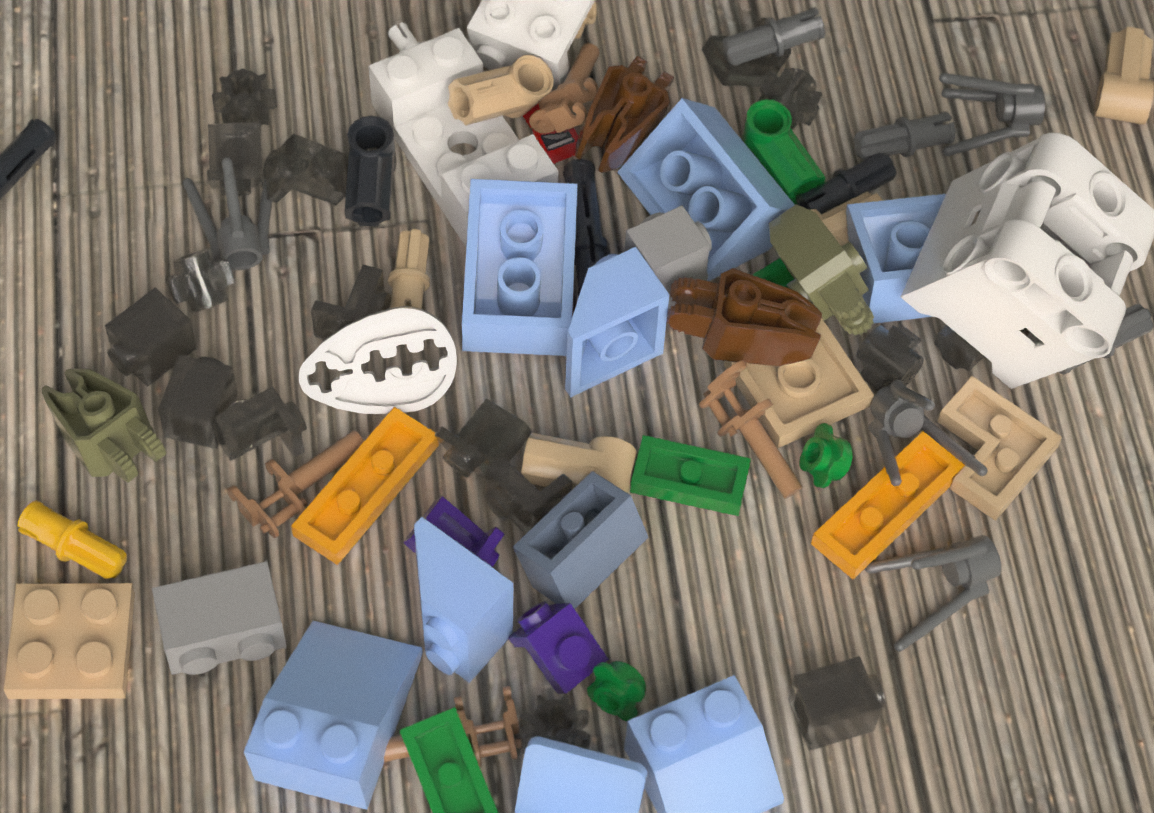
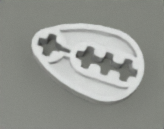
M394 307L369 314L344 326L325 339L304 360L299 371V383L303 392L310 398L341 410L363 414H388L393 407L404 413L418 411L434 404L450 387L457 365L456 348L446 326L431 313L415 307ZM434 339L437 347H446L447 355L439 358V367L429 368L426 360H419L413 363L412 372L409 374H402L400 366L395 365L386 368V378L376 379L373 371L364 372L362 368V363L370 360V351L380 350L383 358H390L397 354L398 345L407 344L409 352L415 353L423 350L424 340ZM326 361L328 369H338V371L353 370L352 372L342 373L340 377L333 379L331 383L332 389L322 390L319 382L311 383L309 380V374L316 371V362Z

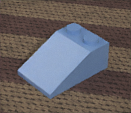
M487 179L470 180L462 313V351L567 356V331L573 311L577 184Z
M313 620L265 696L244 749L245 757L255 781L367 810L384 764V755L388 741L394 736L423 654L422 647Z

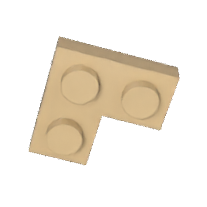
M973 376L940 411L937 421L978 451L974 456L988 469L985 476H980L965 465L953 479L950 489L995 521L1056 451L1062 439L1056 432Z

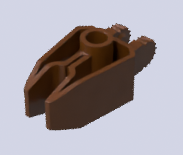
M638 55L628 68L624 65L608 67L576 142L575 158L579 160L590 148L595 146L602 148L606 143L604 148L606 151L598 168V171L601 173L612 171L625 164L660 124L670 104L667 92L674 80V76L664 71L661 76L657 77L654 83L644 76L647 61Z
M734 268L720 274L717 283L701 279L694 280L692 277H679L678 280H674V283L671 284L670 297L676 303L668 309L667 323L669 327L678 332H684L687 335L703 338L702 349L713 360L731 362L744 360L745 363L783 366L810 359L821 338V334L817 333L816 329L822 319V313L797 291Z

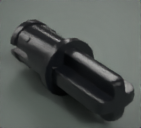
M878 153L846 171L839 168L834 171L833 178L805 193L797 195V205L809 210L816 209L823 214L865 192L870 193L894 180L897 175L894 163L888 155Z

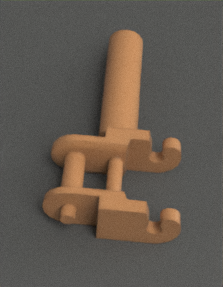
M591 43L584 44L564 83L558 85L557 89L550 91L539 102L540 110L532 113L530 117V125L535 131L545 134L556 130L559 133L579 126L585 121L587 110L583 104L594 100L599 89L597 83L592 78H589L600 55L596 45Z
M744 360L739 361L726 369L707 386L709 390L703 393L705 398L699 403L701 409L710 407L722 426L717 432L719 437L728 433L733 437L738 433L736 430H740L784 499H787L800 491L803 486L758 420L766 413L765 410L773 406L771 400L766 399L754 407L744 410L732 393L731 389L736 385L735 379L741 375V371L748 367ZM724 395L736 412L733 418L729 417L719 402V399Z
M353 430L290 474H287L275 460L270 459L265 463V466L271 476L275 474L279 490L260 503H257L254 499L248 500L235 485L227 488L228 496L233 502L237 501L239 511L253 527L260 523L262 526L259 528L263 534L268 532L273 538H277L279 536L277 527L296 514L300 516L305 510L304 506L307 505V502L304 498L299 500L297 494L302 493L347 462L364 440L357 431ZM280 498H283L288 506L272 517H269L264 509Z
M510 685L502 687L507 710L502 715L503 720L474 726L472 720H466L461 696L454 697L455 708L468 740L472 744V750L479 767L482 766L481 758L510 752L513 760L518 759L516 749L523 747L521 738L514 740L513 737L514 734H519V722L514 701L512 700ZM505 729L507 740L478 745L477 734ZM392 736L385 750L384 762L410 757L402 736Z

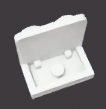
M482 0L467 27L470 45L483 62V66L490 70L510 66L524 55H533L542 59L552 71L554 78L552 89L555 90L558 85L564 83L570 71L567 51L595 0Z

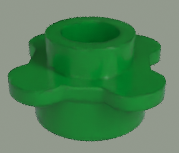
M822 423L815 429L814 437L810 438L804 445L799 461L802 471L809 472L813 476V483L816 487L826 488L830 485L831 481H838L847 474L852 463V447L846 439L833 435V427L831 425Z
M613 661L609 664L604 662L598 663L593 669V673L596 676L595 681L587 687L590 699L604 712L610 715H617L623 721L627 722L638 716L636 705L645 698L646 683L642 675L633 666L622 661Z

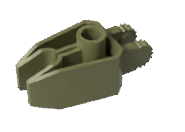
M794 205L769 223L770 243L794 278V280L786 284L787 287L797 291L822 313L824 321L834 315L849 335L854 334L856 336L860 334L861 336L862 333H867L868 329H872L871 325L874 324V316L862 296L869 289L860 275L868 267L849 241L841 246L816 212L802 206Z
M78 368L67 369L64 372L72 392L60 393L47 385L42 387L45 402L63 438L92 477L108 476L114 472L126 482H130L139 474L132 460L135 455L142 451L153 461H158L166 455L165 447L154 433L138 395L91 369Z

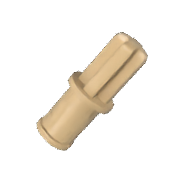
M419 229L402 231L398 236L395 269L388 275V284L392 288L390 308L408 306L422 309L424 291L430 287V278L426 274L430 241L429 237L421 233Z

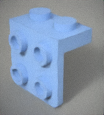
M533 737L529 740L525 750L515 813H639L647 770L642 764L543 737Z

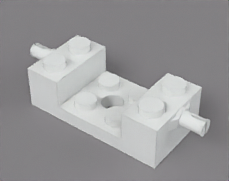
M399 23V29L397 25H394L389 30L388 36L400 52L369 65L371 103L378 115L392 126L394 139L464 245L467 246L471 179L558 183V170L533 134L519 140L503 116L467 126L461 120L454 119L448 106V86L455 79L483 72V62L459 28L421 43L417 42L406 23ZM459 143H467L476 148L474 152L468 155H461L452 152L450 149Z

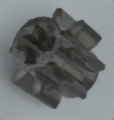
M243 68L232 72L227 77L221 76L219 78L222 92L213 93L212 100L214 111L221 113L224 128L233 126L237 130L249 133L260 128L263 124H270L269 110L278 108L276 90L268 88L266 74L263 73L258 76L256 73Z
M784 68L780 77L772 72L768 73L759 88L762 95L758 101L768 99L782 103L792 116L791 129L794 130L799 121L807 126L812 124L820 110L817 104L823 95L821 92L816 91L817 83L809 73L798 68Z
M211 248L172 261L177 274L166 277V281L176 304L187 301L190 312H198L219 305L229 299L225 287L235 284L236 281L228 259L223 257L215 260Z
M902 324L898 328L893 325L889 331L883 326L876 327L865 338L857 351L856 357L865 366L860 375L864 381L877 391L891 385L897 379L907 386L917 375L924 362V358L915 350L921 339Z
M566 693L560 700L551 699L547 701L542 695H538L537 708L534 715L521 713L519 716V728L528 733L521 739L522 754H525L528 742L533 737H543L589 750L591 735L582 731L589 722L588 710L576 712L569 704V694ZM554 727L561 728L557 732L556 737L549 736Z

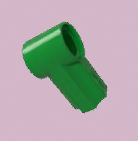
M765 99L757 101L747 111L741 140L794 205H797V195L824 183L825 176L792 131V116L789 110L782 103L775 100Z

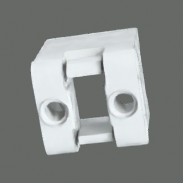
M1061 133L1043 134L1038 139L1012 152L1002 153L993 161L951 182L901 294V298L919 313L938 317L989 359L992 362V374L1011 389L1089 360L1105 357L1111 351L1126 312L1125 303L1119 296L1128 273L1144 264L1154 239V209L1077 141ZM981 210L976 223L971 225L977 211ZM1027 328L1030 331L1028 337L1019 330Z

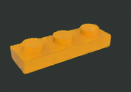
M393 407L291 525L293 536L338 565L439 446V434L396 407Z
M924 431L895 457L902 479L899 486L891 484L889 475L884 467L813 533L811 545L852 580L951 487L953 479L965 466V464Z

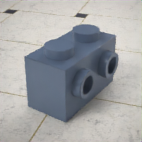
M592 471L513 546V549L535 590L555 604L571 603L574 609H576L648 538V534L632 496Z

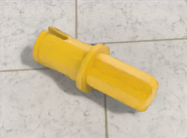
M38 500L28 504L20 515L17 524L20 527L18 531L56 551L57 559L63 562L73 560L105 579L116 578L122 572L123 566L127 561L126 552L88 531V524L83 520L72 521Z

